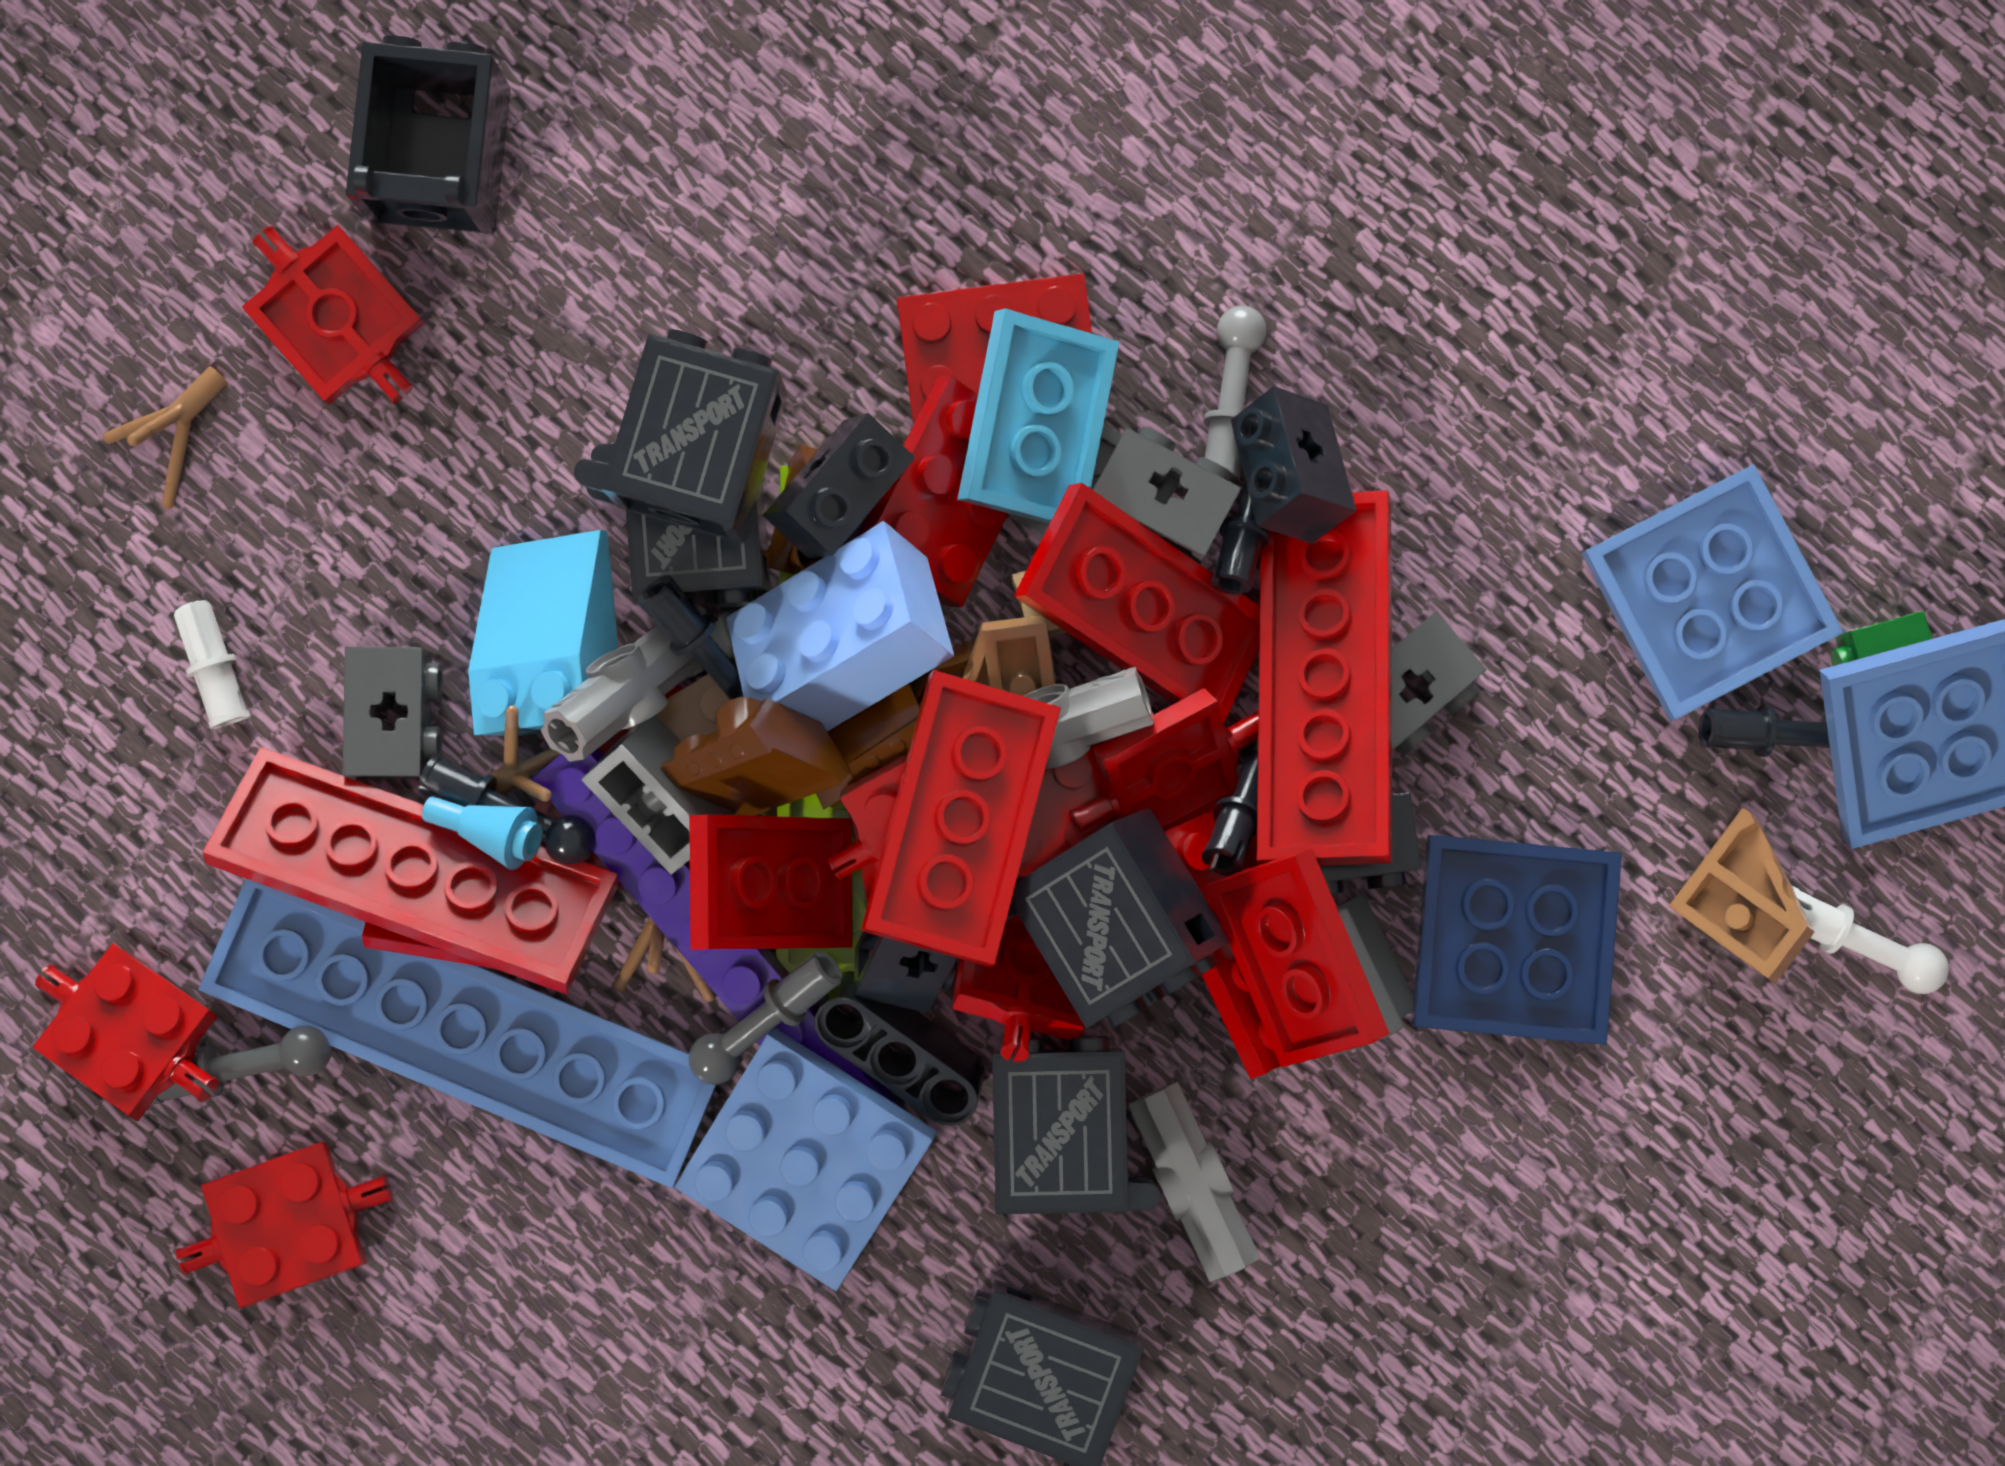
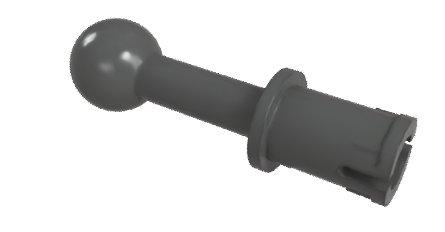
M816 951L782 980L772 979L765 984L763 993L766 1001L725 1034L709 1033L698 1038L692 1045L688 1057L689 1066L694 1076L706 1084L717 1085L725 1083L736 1074L740 1065V1054L783 1021L790 1026H797L803 1022L807 1009L841 983V969L835 960L824 951Z
M308 1025L297 1026L289 1030L281 1043L218 1057L212 1046H203L199 1049L198 1054H194L191 1062L212 1077H216L219 1081L218 1087L214 1092L197 1079H194L193 1082L211 1094V1097H215L222 1093V1082L283 1068L299 1076H312L327 1066L331 1058L332 1046L329 1045L328 1039L322 1031ZM174 1083L173 1086L159 1094L153 1101V1104H160L166 1100L185 1097L191 1094Z

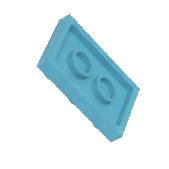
M1009 309L995 311L957 500L1050 524L1069 485L1083 483L1091 488L1119 341Z

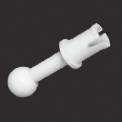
M1792 886L1815 932L1811 939L1820 942L1822 951L1833 954L1841 946H1844L1896 970L1902 985L1914 993H1932L1941 988L1946 982L1949 974V964L1944 953L1937 947L1927 943H1917L1905 947L1853 923L1854 912L1851 907L1843 904L1835 908Z

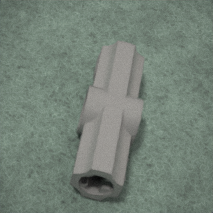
M657 625L635 643L612 650L591 663L585 671L589 678L543 713L545 722L541 732L549 747L564 755L569 762L583 760L621 729L638 725L659 713L668 703L665 694L684 681L686 677L701 665L690 652L676 656L670 650L671 639Z
M1136 667L1107 677H1101L1071 689L1064 684H1055L1039 688L1024 695L1027 698L1061 707L1045 769L1060 767L1077 760L1087 753L1093 744L1154 724V715L1148 694Z
M1176 1081L1128 1103L1132 1113L1130 1115L1156 1165L1152 1170L1157 1182L1163 1190L1175 1220H1181L1209 1282L1227 1277L1259 1260L1255 1250L1256 1246L1231 1198L1235 1193L1212 1143L1210 1141L1205 1142L1179 1083Z

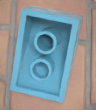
M596 530L491 549L468 670L474 735L504 736L506 709L509 706H516L519 710V736L542 733L541 729L545 722L543 713L589 678L585 671L591 663L618 648L607 531Z

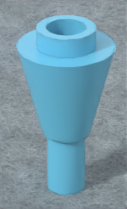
M433 796L427 799L423 807L422 818L424 821L457 831L459 836L510 870H515L525 861L533 859L542 841V826L538 824L536 811L531 807L480 805L464 807Z

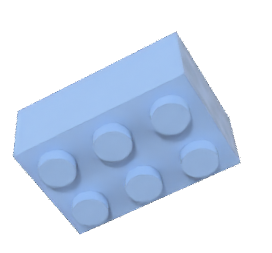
M884 521L840 547L834 555L822 558L726 617L744 697L760 701L769 698L821 722L826 731L831 730L954 657L927 557Z

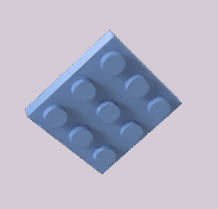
M1754 464L1581 553L1669 721L1676 720L1844 633Z
M2005 619L1820 670L1842 839L1851 849L2005 807Z
M774 1027L762 1042L674 1188L831 1289L837 1291L938 1131Z

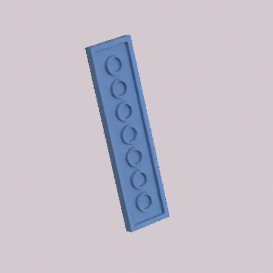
M245 879L198 988L199 991L290 1029L302 1025L318 1028L327 1037L330 1046L660 1184L674 1188L717 1085L706 1084L694 1076L689 1066L688 1052L481 966L364 948L362 941L364 921Z

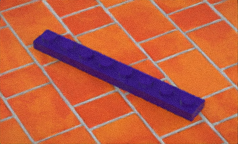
M598 748L585 759L571 762L564 755L560 754L534 776L532 780L550 790L552 794L550 801L563 816L573 815L580 817L591 826L596 838L594 853L611 872L618 874V881L739 1022L766 1001L763 993L765 984L772 979L782 980L789 972L769 949L690 950V860L671 875L584 784L581 779L603 756ZM816 1004L807 1009L805 1019L799 1025L790 1026L782 1021L775 1026L784 1034L907 1111L889 1089L831 1049L819 1038L815 1029V1016L819 1008ZM765 1034L762 1038H760L757 1041V1043L760 1046L766 1038L767 1034Z

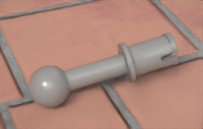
M1244 305L1228 309L1218 321L1217 337L1221 346L1226 350L1218 410L1206 412L1203 420L1204 425L1208 427L1205 458L1228 469L1233 474L1230 482L1235 485L1240 482L1242 464L1231 419L1244 408L1251 354L1263 345L1267 335V326L1263 316L1256 309Z

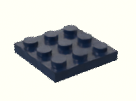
M1428 835L1411 1026L1607 1045L1622 852Z

